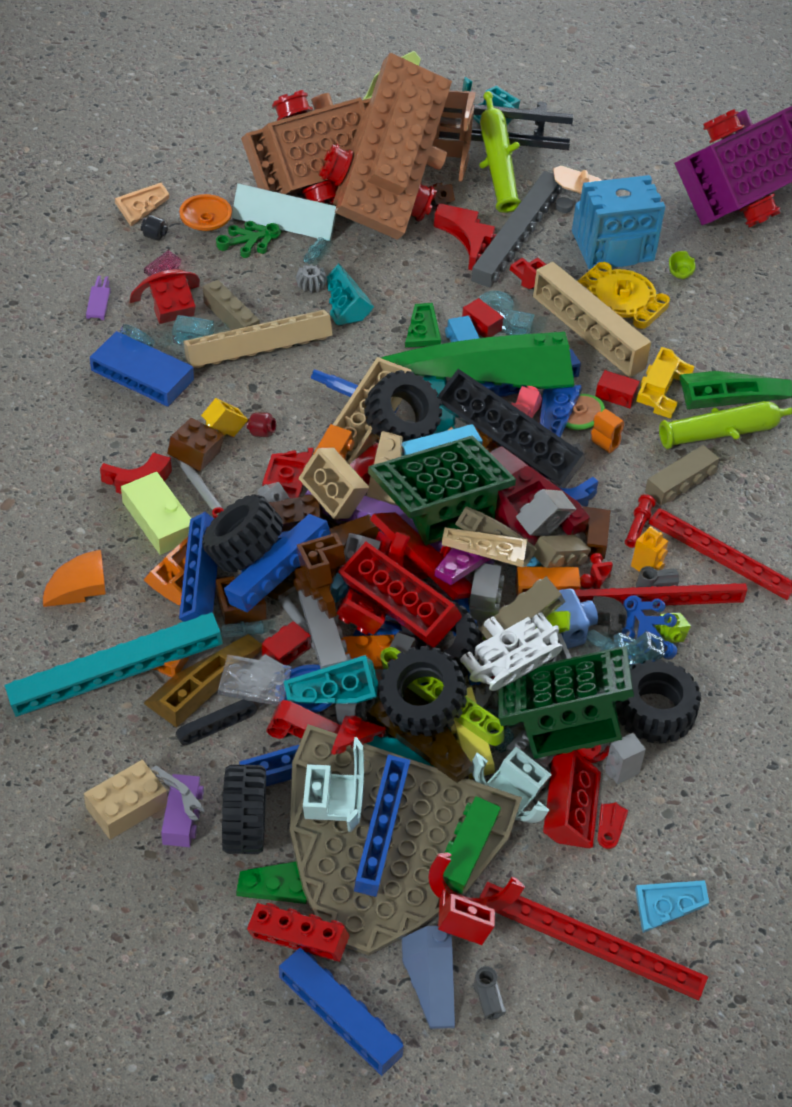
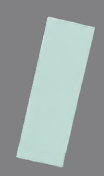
M238 183L231 218L253 221L255 224L264 226L269 223H275L281 230L331 241L336 213H334L336 206Z

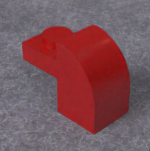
M522 257L510 265V271L522 280L521 286L531 289L535 286L537 269L547 264L538 257L531 262Z

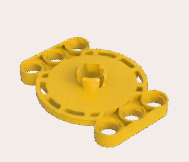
M607 262L597 263L577 280L622 318L633 317V325L639 329L647 328L669 307V296L663 293L656 294L654 285L646 277L630 270H612V266ZM640 318V319H644V320H646V321L642 322V321H638L637 319Z

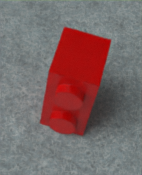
M478 298L463 307L462 317L469 316L477 334L483 338L492 337L502 331L504 317Z
M604 370L597 384L595 396L601 400L630 409L637 396L640 381Z
M292 621L288 625L281 627L272 637L264 640L262 643V657L266 654L287 666L311 648V635L296 622Z

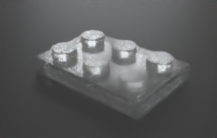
M227 655L218 688V695L278 706L282 700H285L286 691L283 681L290 679L292 666Z

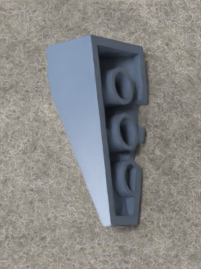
M426 926L402 938V961L411 978V984L418 995L420 1006L430 1029L455 1028L452 935L438 930V926Z

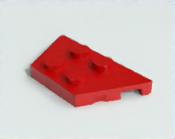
M307 448V452L301 453L293 450L287 453L272 454L262 486L279 482L289 498L300 497L304 484L298 478L312 457L314 448Z

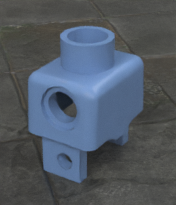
M571 588L559 590L565 603L555 611L570 612V630L562 632V638L567 649L583 645L586 642L589 626L596 625L598 622L596 607L591 600L580 603L576 592Z

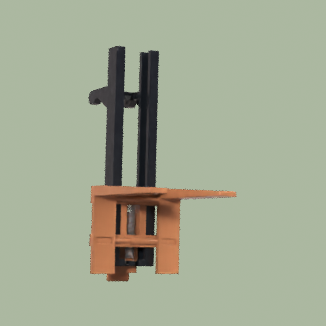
M449 90L432 145L446 151V157L461 158L459 181L462 182L469 162L470 154L468 153L471 141L484 142L481 129H472L473 115L481 116L487 110V106L474 104L476 92ZM543 101L537 102V108L532 110L494 106V108L501 110L505 118L535 121V125L538 126L537 129H534L533 135L508 132L510 145L518 142L520 146L569 150L570 138L543 135L545 122L572 125L573 114L547 112V103Z

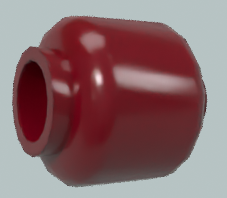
M255 412L246 423L247 429L254 437H270L275 432L277 426L276 419L268 412Z

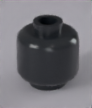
M149 215L143 219L141 231H143L145 237L158 241L162 236H166L168 227L163 218Z

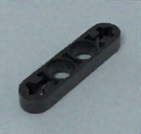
M251 698L242 699L181 726L175 735L181 745L192 744L252 717L257 712V707Z

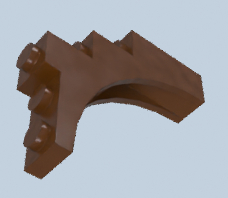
M370 514L330 528L331 534H338L344 550L349 533L375 540L379 530L370 520ZM340 566L337 568L330 569L332 583L335 579L336 574L339 571ZM296 569L294 585L297 591L301 590L305 597L311 596L313 600H317L320 611L325 612L329 619L336 617L335 602L331 595L332 583L312 589L303 569Z

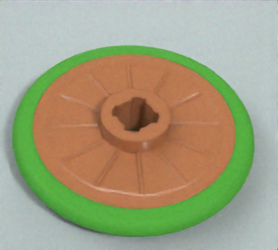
M580 394L565 427L573 430H584L593 427L595 415L605 409L604 403L596 396Z

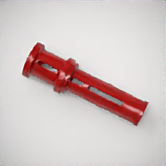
M641 495L638 499V507L634 509V520L625 539L626 546L630 548H635L636 540L640 537L645 522L651 517V509L656 504V500L650 495Z

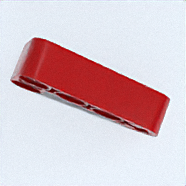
M282 700L275 709L266 731L270 736L277 739H283L287 733L302 739L308 724L338 734L341 725L291 701Z

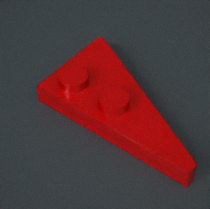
M345 715L331 754H341L346 751L347 746L354 748V737H357L362 745L372 742L376 735L382 738L386 728L362 721L357 716Z

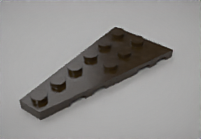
M409 688L405 689L403 694L405 702L415 706L429 704V702ZM381 701L373 705L366 713L367 718L375 724L385 727L386 732L456 783L473 772V764L447 725L443 727L444 731L439 734L437 731H433L431 736H425L424 733L415 736L411 734L410 730L406 733L401 731L399 726H395L391 722Z

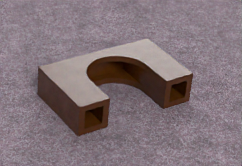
M582 506L590 516L587 527L583 531L586 535V545L591 549L588 557H591L594 553H600L603 559H605L611 510Z

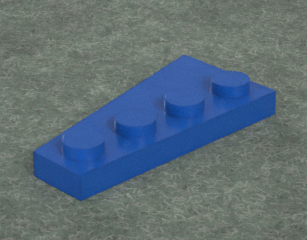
M581 385L543 389L540 424L561 437L573 407L582 391Z

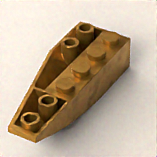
M247 634L175 674L150 696L144 704L177 728L262 650V643Z

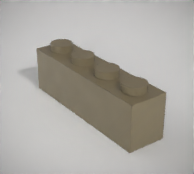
M218 279L203 286V303L231 330L260 324V320Z
M702 445L648 478L645 492L652 496L661 506L671 502L676 496L687 492L695 484H700L706 477L713 476L718 470L717 466L720 458Z
M546 576L543 579L537 580L528 591L520 593L510 605L502 607L494 617L502 628L506 630L527 617L532 620L536 614L538 615L541 612L546 618L563 605L565 600L559 590ZM483 622L478 629L483 637L488 640L493 636L484 627Z

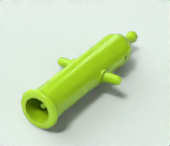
M487 91L483 95L487 110L482 113L480 119L487 157L486 160L479 164V167L483 169L489 166L497 200L495 208L499 212L509 213L515 211L521 203L517 194L511 156L513 151L519 148L520 144L515 142L510 145L506 118L501 110L494 108L492 102L493 94Z
M762 401L721 411L713 408L711 413L671 422L661 421L659 436L663 447L666 449H670L673 445L732 436L733 439H739L742 434L773 429L780 423L781 417L792 415V407L780 409L773 402Z

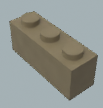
M576 535L540 536L534 546L537 550L533 556L546 568L580 566L587 561L591 549Z

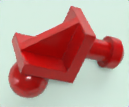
M594 553L590 557L592 563L591 573L583 574L580 577V585L584 589H589L592 586L594 589H600L605 580L611 576L612 561L602 563V555Z

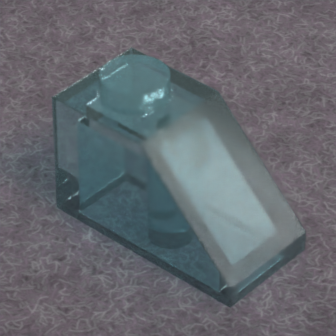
M504 308L498 309V313L504 317L502 330L507 335L531 334L534 314Z

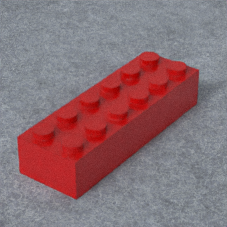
M367 541L338 571L347 585L432 648L437 646L462 617L455 604Z

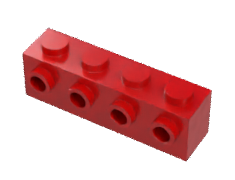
M257 903L247 927V931L254 939L294 950L301 948L306 953L309 952L312 955L340 962L350 936L341 922L331 920V922L323 921L322 918L310 914L309 917L304 916L290 908L287 911L282 910L272 903H266V905Z

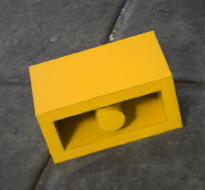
M217 398L212 401L201 415L206 420L205 424L207 426L217 429L224 436L228 434L235 437L248 421L237 407Z

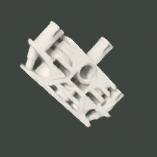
M542 612L538 613V615L536 614L532 620L527 617L506 630L502 628L495 617H491L484 622V627L487 628L493 637L475 647V656H473L472 652H468L467 655L464 654L461 657L460 661L471 673L470 680L487 683L490 685L489 690L496 691L556 657L562 651V644L558 643L557 636L559 628L558 626H552Z

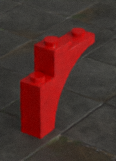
M439 203L434 216V227L455 236L465 246L469 255L468 270H472L473 266L497 235L494 234L495 226L481 224V219H478L479 211Z

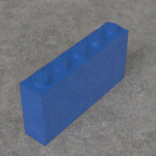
M118 331L90 356L91 371L167 407L194 380L193 366Z

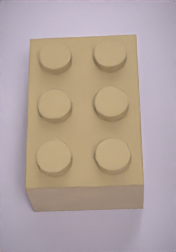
M318 448L298 478L333 519L350 518L369 490V486L335 448Z
M142 759L86 791L84 799L86 809L111 840L165 808L168 795L165 787Z

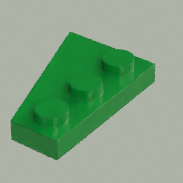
M433 303L415 304L405 341V348L441 344V336Z
M296 862L242 870L239 873L236 896L300 904L307 903Z

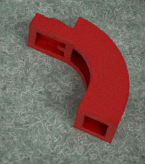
M154 452L143 466L136 469H122L105 463L100 467L101 482L114 485L116 493L122 494L121 486L154 472H158L164 482L172 472L171 458Z

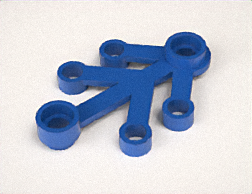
M634 595L629 596L624 601L623 610L627 614L626 627L621 630V637L627 641L634 639L635 619L639 620L637 642L632 645L633 653L637 652V648L640 645L641 649L638 652H646L645 642L648 632L658 645V653L661 657L670 660L676 656V645L665 641L654 625L673 627L677 622V618L670 613H666L664 616H646L643 610H654L658 613L664 611V601L654 599L652 602H642L641 598ZM671 617V622L667 623V620Z

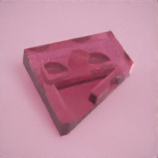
M167 250L144 268V273L151 276L162 271L179 269L182 259Z

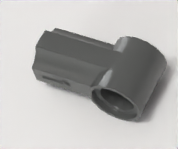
M645 566L640 570L636 588L678 586V571L674 568L656 570L653 567Z
M483 966L476 972L473 984L474 990L478 994L484 1018L490 1020L498 1019L505 1015L506 1010L497 984V973L493 968ZM486 978L491 983L483 984L480 979Z

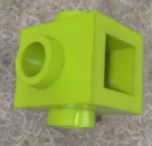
M670 613L677 618V622L673 627L655 625V628L664 640L671 643L684 642L691 627L681 613ZM671 617L667 620V623L671 622Z

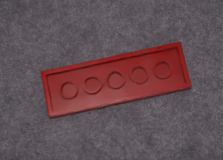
M396 512L374 513L370 520L391 541H393L396 532L406 533V535L410 536L404 553L453 600L471 597L472 584L465 577L450 585L434 576L436 568L444 558L430 544L424 545L420 535Z

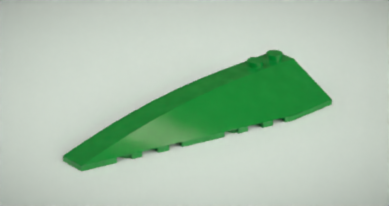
M565 332L470 339L380 357L408 368L415 375L419 374L424 378L425 375L436 376V379L444 380V377L451 378L456 370L460 369L480 384H484L487 381L502 386V383L513 384V387L521 388V385L533 386L537 389L574 387L570 349Z

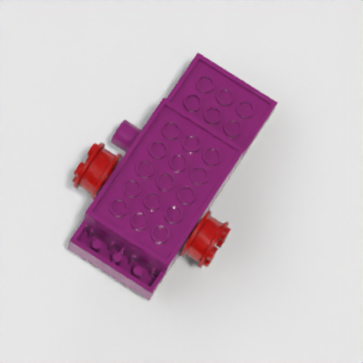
M792 106L755 124L752 123L747 109L741 112L733 109L726 112V115L724 113L704 123L703 129L707 130L711 139L709 143L721 140L674 163L701 225L712 222L738 209L744 213L747 220L745 224L748 227L754 226L758 222L762 223L768 220L770 216L773 217L780 214L781 208L777 207L773 199L775 194H768L792 182Z

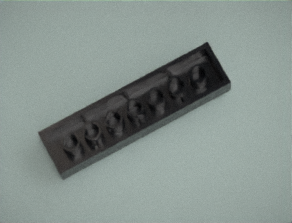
M460 369L456 370L437 396L438 399H441L442 405L440 407L465 424H473L478 433L497 446L507 449L557 487L565 488L586 460L583 452Z

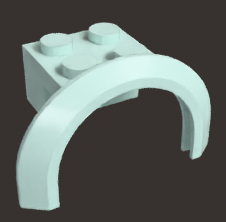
M354 737L353 748L354 775L331 774V766L307 764L303 800L305 819L347 821L348 832H352L359 824L363 801L364 750L357 737Z
M515 747L504 759L498 771L486 783L484 768L488 760L477 752L472 760V774L475 782L522 797L515 820L528 823L542 821L549 812V809L539 801L531 811L524 812V810L544 788L552 774L518 747Z

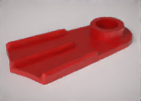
M617 802L610 804L602 803L600 806L597 840L599 845L606 849H612L617 846L628 815V809L621 807ZM610 836L612 840H606L604 837Z

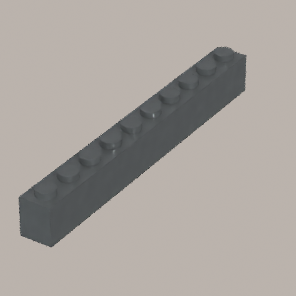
M544 171L473 266L471 281L491 288L494 282L499 280L500 274L505 272L507 264L512 262L515 253L520 251L522 243L527 241L530 232H533L536 224L541 222L543 214L548 212L551 203H554L557 195L561 194L563 187L555 181L553 173Z

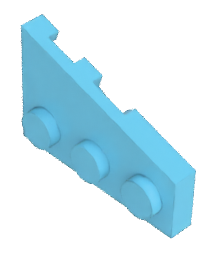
M705 880L636 885L635 887L642 933L706 907L709 904Z

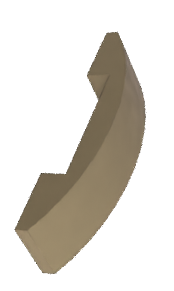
M465 507L455 524L466 531L524 539L504 524L469 507ZM528 541L523 564L525 567L537 550Z

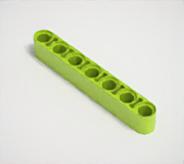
M388 647L381 652L380 658L383 669L388 670L387 661L391 659L396 660L398 658L397 654L400 653L399 650ZM421 677L411 682L407 688L431 703L441 694L443 683L433 677ZM424 682H428V683H429V684L426 685V686H422V685H421V684L424 683ZM466 697L467 702L466 706L462 708V715L460 718L455 717L454 720L488 744L494 746L501 744L504 741L505 733L504 726H501L499 719ZM474 718H481L480 721H472ZM491 730L499 731L496 734L489 733Z

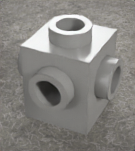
M279 482L266 484L258 489L257 495L263 496L268 502L282 501L289 498Z

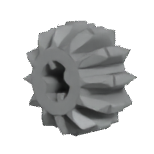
M312 264L299 268L296 275L298 287L303 289L304 292L310 291L311 293L312 291L319 292V289H324L326 281L324 268H319V265L312 266Z

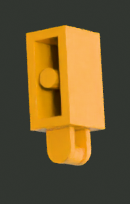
M650 526L636 540L631 567L639 572L645 566L653 567L656 570L664 568L665 563L663 561L668 553V550H666L668 540L663 538V533Z

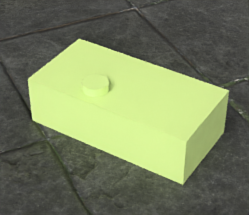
M158 472L121 486L123 504L160 555L175 549L188 537L191 517Z

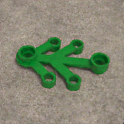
M253 221L245 222V229L239 228L237 225H230L228 227L230 236H237L238 234L243 236L230 239L226 235H219L216 238V247L220 251H226L231 245L247 242L244 247H241L240 255L243 258H248L251 256V249L257 240L264 238L262 242L257 244V252L264 254L267 252L269 242L281 235V229L275 223L262 226L255 224Z

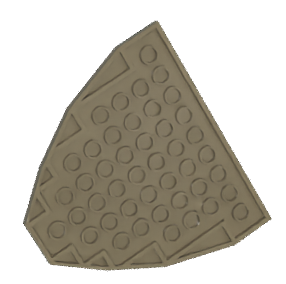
M308 724L292 762L290 837L302 889L313 915L319 916L323 921L331 922V920H335L344 924L350 935L346 948L369 956L419 930L439 915V898L430 887L428 879L429 869L436 856L445 852L449 841L454 842L457 836L454 834L458 822H463L466 817L463 815L467 803H472L475 796L501 807L463 894H460L462 896L466 895L507 843L522 797L467 778H463L456 783L437 768L409 759V769L377 897L354 892L355 881L387 756L389 754L401 758L405 757L364 743L362 811L360 822L352 832H348L347 821L305 819L303 800L307 764L331 766V774L354 775L353 748L347 746L345 752L336 755L331 754L337 734Z

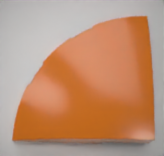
M188 537L151 570L144 579L154 590L179 606L181 605Z
M101 550L79 555L58 568L44 590L43 607L85 602V597L106 595Z

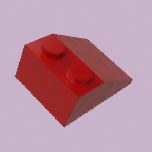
M349 589L336 613L341 621L346 624H350V622L358 626L357 630L366 635L368 633L374 635L383 625L386 617L384 611L352 589Z

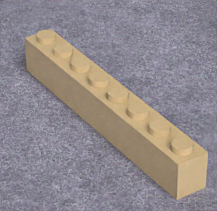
M325 310L185 340L183 344L186 361L193 368H201L205 364H219L227 359L237 360L240 356H254L262 351L272 352L275 348H289L297 343L307 344L310 340H324L328 336H332L330 314Z

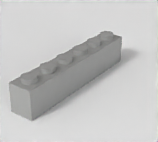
M301 590L298 591L320 669L351 660L350 654H345L348 651L345 639L341 640L343 638L341 627H336V625H339L337 616L329 619L325 612L320 611L317 600H313L311 596L305 597Z

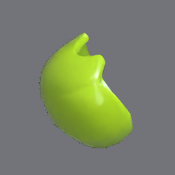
M686 251L673 253L669 258L670 273L678 279L690 277L696 270L694 258H691Z

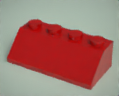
M575 750L570 753L556 755L552 759V775L550 776L546 805L549 812L545 816L543 833L558 844L588 849L593 848L601 771Z

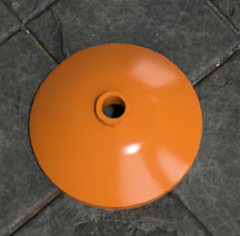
M201 194L185 200L180 207L179 213L182 222L188 227L198 231H213L223 227L230 221L232 208L225 199L219 196Z

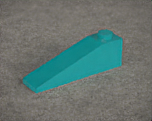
M338 263L327 276L328 291L331 292L329 303L332 305V309L330 310V315L337 325L363 321L371 313L374 306L345 269Z
M366 655L283 681L287 700L293 703L357 704L377 697L378 681L374 664Z

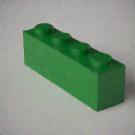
M475 796L472 803H467L463 815L466 817L463 822H458L454 834L457 836L454 842L449 841L444 852L451 854V861L443 874L444 881L451 890L459 894H463L501 807Z

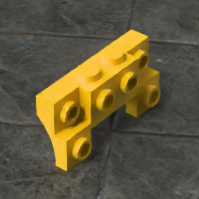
M661 347L653 365L649 364L647 377L643 376L641 389L636 402L654 407L653 413L671 419L678 401L666 397L673 379L680 380V374L693 373L695 366L681 360L675 355L673 350Z

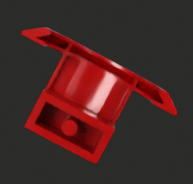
M180 269L156 273L144 279L132 291L130 303L141 301L143 291L150 287L154 299V311L159 324L194 316L196 306L190 289L198 288L200 279L197 274Z
M379 531L375 539L380 541L379 551L418 579L424 580L429 577L404 553L410 536L406 535V533L396 532L393 541H391L382 531ZM443 545L439 554L445 558L452 548Z
M447 852L438 854L429 869L428 875L430 887L439 898L438 930L483 945L495 927V911L502 910L513 904L525 886L512 876L506 886L492 896L484 898L462 896L451 890L443 878L444 871L451 861V854Z

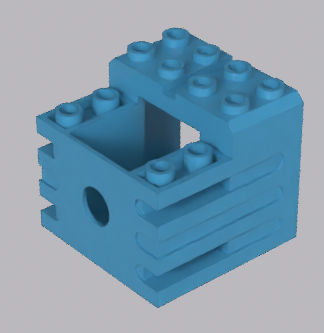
M650 175L583 183L581 199L575 205L572 233L588 269L593 268L599 262H607L612 267H623L641 262L655 261L665 204L660 202L661 196L657 193L655 184H651L652 178ZM618 190H627L630 192V195L618 197L616 192Z

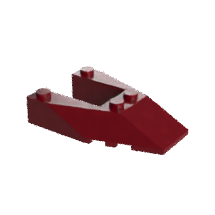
M501 446L490 453L516 478L515 486L498 491L495 520L515 531L535 546L538 539L534 535H529L516 516L521 512L520 509L525 504L530 503L534 499V495L538 491L563 490ZM563 491L576 510L560 526L567 535H576L586 529L590 516L578 501Z

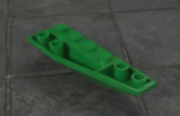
M723 371L680 374L679 376L687 410L792 398V381L790 379Z

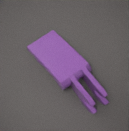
M101 276L97 277L95 286H92L86 319H90V317L101 318V320L105 319L108 298L111 292L108 276L105 277L102 287Z

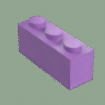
M172 775L185 784L197 800L203 799L204 786H200V777ZM170 786L161 831L162 845L190 847L191 839L196 838L197 825H194L195 821L191 820L185 813L180 791ZM196 809L193 813L199 819L200 811Z

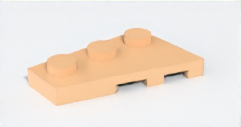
M158 183L115 198V204L129 225L133 226L167 201L169 193L162 183Z

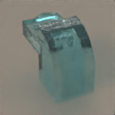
M648 631L636 640L620 632L614 636L615 648L627 646L630 667L639 662L643 664V661L646 660L655 662L656 659H661L665 656L663 638Z

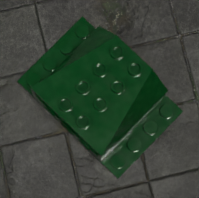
M473 435L371 465L368 468V473L400 509L412 519L424 545L442 540L445 527L464 530L455 524L465 507L472 508L495 519L498 491L515 486L516 478Z
M627 646L543 664L499 689V721L501 726H512L523 722L534 759L559 753H570L573 750L582 748L589 749L596 745L622 740L615 701H625L634 697Z

